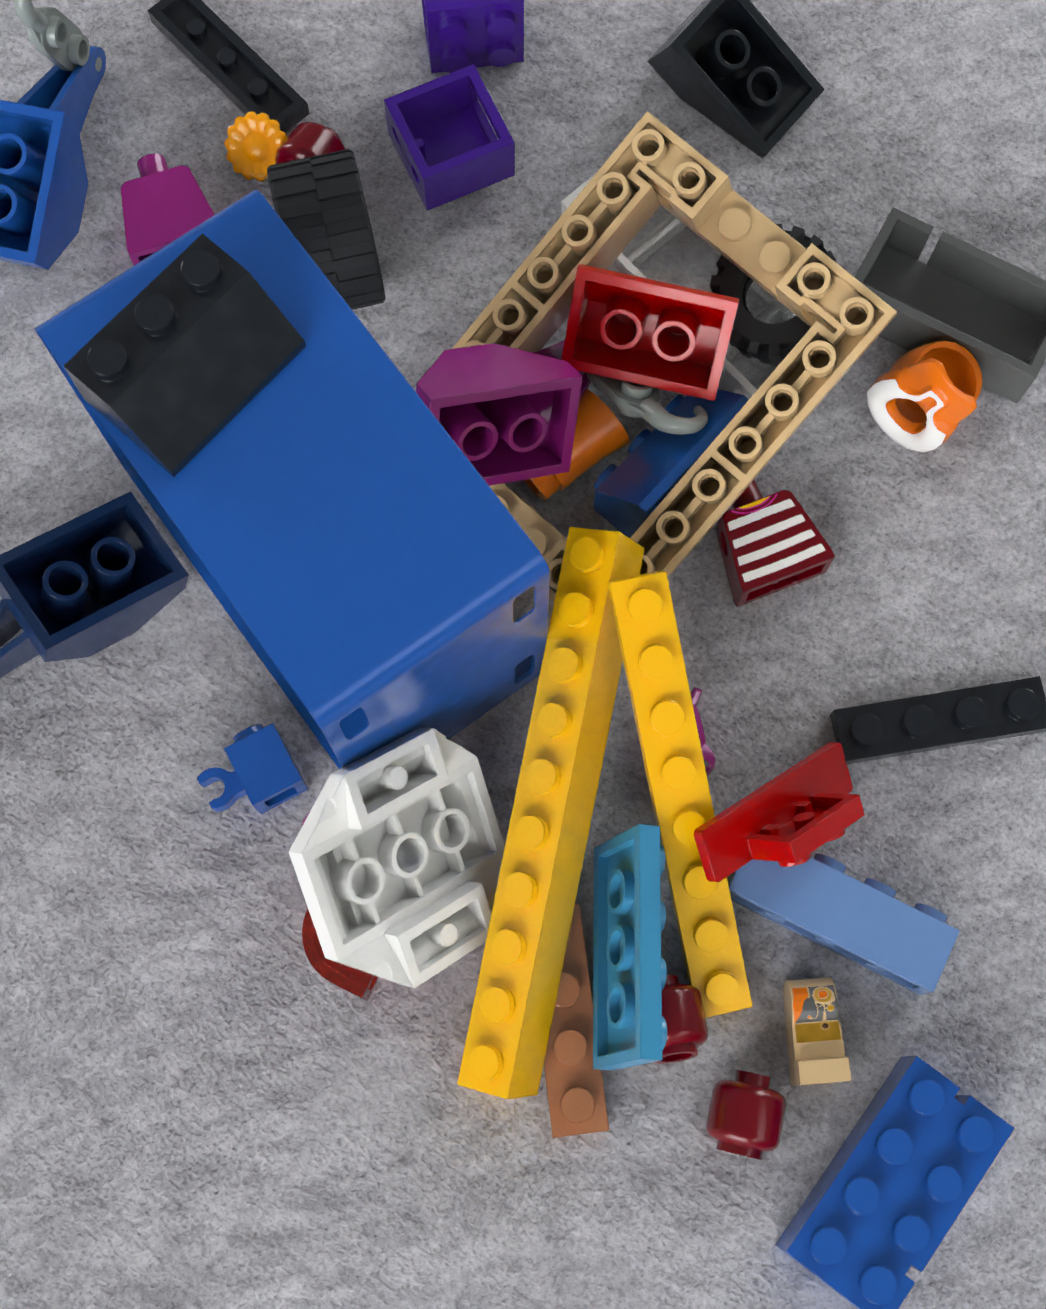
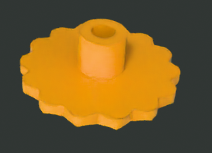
M248 112L245 117H236L234 125L229 126L227 129L228 138L224 142L228 150L226 159L233 164L234 172L237 174L242 173L246 180L256 179L259 182H263L268 177L267 168L270 165L276 164L277 149L287 136L285 132L280 130L279 122L277 120H270L268 114L260 113L257 115L255 112Z

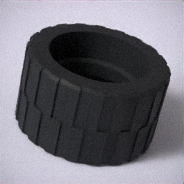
M350 149L270 165L267 168V175L275 212L349 307L354 310L384 303L386 297L379 259L353 152Z

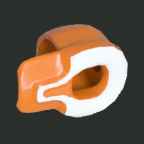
M936 341L904 353L896 360L889 372L879 376L867 391V404L875 422L894 442L910 450L919 452L931 451L946 442L958 427L959 422L972 414L977 408L976 401L982 387L981 369L973 355L965 347L955 342Z

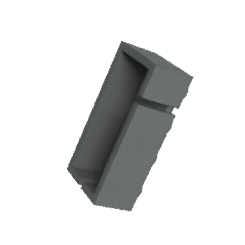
M893 207L855 275L858 281L897 311V315L878 336L908 351L936 341L955 342L965 347L978 362L982 373V387L1017 404L1036 379L1046 359V280L944 231L927 264L920 262L918 259L934 227Z

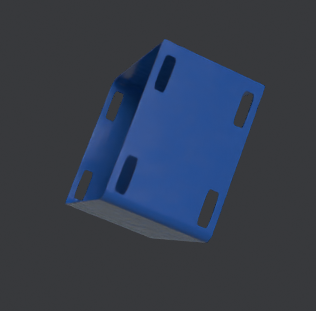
M257 189L34 328L128 475L338 769L419 727L434 728L449 740L540 675L547 640L550 570L545 559ZM203 233L250 272L304 339L306 347L173 477L84 400L63 365ZM534 586V605L532 610L513 622V602L515 598Z

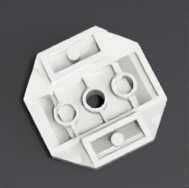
M419 727L331 773L311 811L303 819L302 828L292 844L289 854L325 958L403 986L416 988L486 942L505 845L477 756L462 746L446 739V736L436 729Z

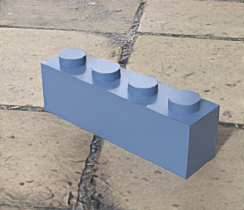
M816 853L814 858L811 857L807 862L792 867L780 866L775 861L752 859L730 875L728 885L733 902L919 995L934 992L960 930L945 923L947 916L939 910L921 903H916L913 908L895 899L894 897L897 892L890 886L871 878H866L864 883L844 874L846 866L841 862Z

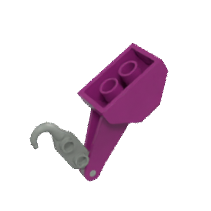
M564 340L534 353L495 343L444 350L416 384V393L489 486L570 471L579 400L591 382H593V386L596 389L602 391L618 406L620 413L633 418L642 417L659 431L676 435L693 434L702 430L708 423V414L699 405L694 407L695 417L683 418L670 414L662 407L659 397L660 393L657 388L577 371L570 363L561 360Z

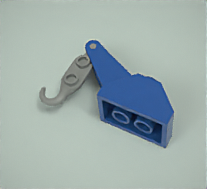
M13 0L16 15L27 27L29 41L35 45L39 53L55 65L16 103L0 100V260L49 270L79 233L88 189V178L80 133L94 94L104 76L106 56L101 47L89 45L87 36L83 35L80 28L58 9L48 6L34 7L32 0Z

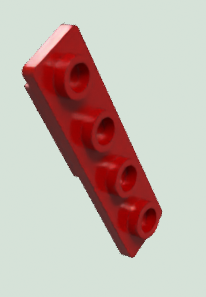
M829 742L694 830V838L708 881L720 882L752 859L775 861L783 867L803 864L811 858L813 851L826 842L842 837L847 827L865 815L860 795L848 794L852 791L853 785L841 743Z

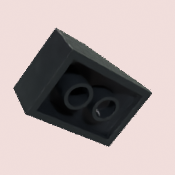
M703 0L647 61L680 99L761 158L768 154L825 90L750 0Z

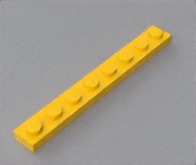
M661 570L607 582L656 825L660 826V844L665 850V869L688 983L697 988L701 994L705 1018L753 1007L727 877L720 882H710L706 879L694 838V830L715 817L667 573Z

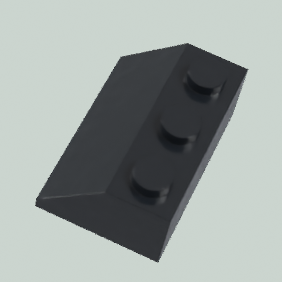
M202 233L63 366L85 401L170 475L175 477L306 347V344L250 272Z

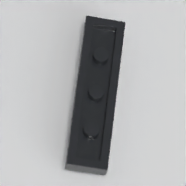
M160 0L147 10L151 22L245 115L248 112H255L257 115L266 113L269 115L270 120H277L280 124V130L286 133L310 114L307 102L202 0Z
M1038 676L836 709L831 712L830 718L835 741L841 743L846 763L853 764L1046 732V697L1041 678Z

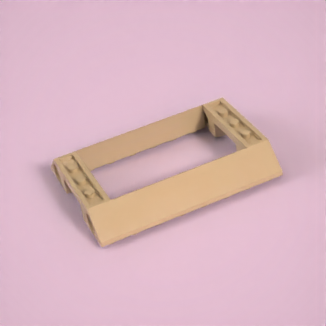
M647 111L452 349L495 343L532 353L541 350L569 316L578 265L583 264L607 270L660 206L668 210L811 327L631 536L630 539L645 548L640 575L663 570L666 571L667 578H669L897 315V311L814 244L811 243L807 249L735 192L732 189L728 175ZM506 483L489 486L545 559L550 570L549 598L554 602L567 537Z

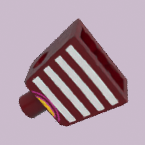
M754 479L732 504L734 509L726 511L719 519L716 534L736 607L825 574L835 558L828 543L789 490H781L763 497Z

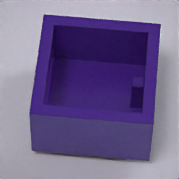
M422 0L424 29L431 74L440 72L452 73L472 64L479 68L486 66L504 67L511 63L524 62V0Z
M474 64L384 99L389 136L427 211L515 176V142Z

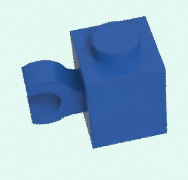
M273 723L266 727H263L262 724H256L242 730L234 736L233 740L235 743L224 748L235 771L229 772L222 768L213 767L204 770L197 777L199 784L203 788L216 781L224 783V793L209 802L215 812L229 809L239 798L247 795L252 806L260 814H263L309 790L282 736Z

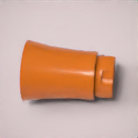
M585 389L584 394L579 400L570 471L525 479L523 481L544 501L559 489L563 491L580 475L602 459L629 444V436L610 408L593 392Z

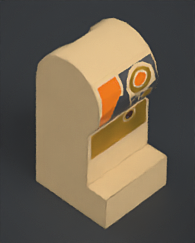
M818 977L785 980L783 1000L791 1086L852 1081L849 1057H845L841 1023L838 1021V1001L832 978Z

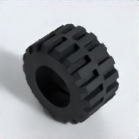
M776 224V225H778L781 229H783L782 224ZM794 225L792 231L784 230L806 249L812 243L836 262L831 250L827 252L823 241L815 234L810 238L805 235L803 228ZM721 254L716 263L718 268L717 274L711 276L710 288L712 293L739 299L729 344L732 347L735 346L743 356L749 359L751 357L760 360V363L772 365V361H783L811 327L798 316L777 324L765 323L754 318L746 304V295L753 280Z

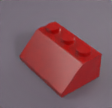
M579 264L561 360L570 363L577 371L715 401L739 299Z

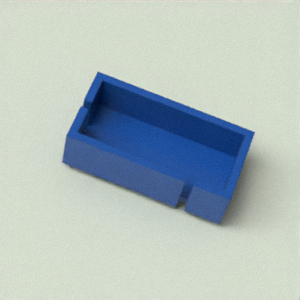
M906 1056L899 1059L775 1244L857 1309H899L915 1284L914 1281L906 1276L907 1271L910 1267L920 1272L924 1270L1015 1129L971 1095H956L960 1087L918 1056Z

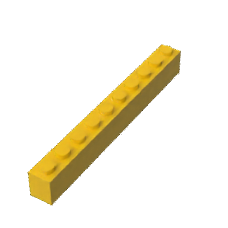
M569 527L457 1085L504 1099L538 1095L623 662L607 582L640 575L645 549L618 531Z

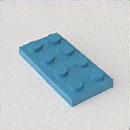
M638 824L594 847L593 1069L618 1070L662 1060V1050L667 1041V1023L662 1016V990L666 983L667 968L664 959L661 957V932L666 922V908L661 900L660 876L665 867V850L660 844V826Z

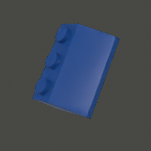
M720 389L717 390L715 401L689 395L686 397L681 394L677 395L667 405L666 411L675 416L692 418L695 417L694 407L699 405L707 412L708 423L702 430L685 435L669 434L656 428L652 432L648 429L643 430L629 446L627 452L630 455L618 467L615 464L609 465L595 481L593 486L596 489L593 509L618 531L631 538L749 399L742 394Z

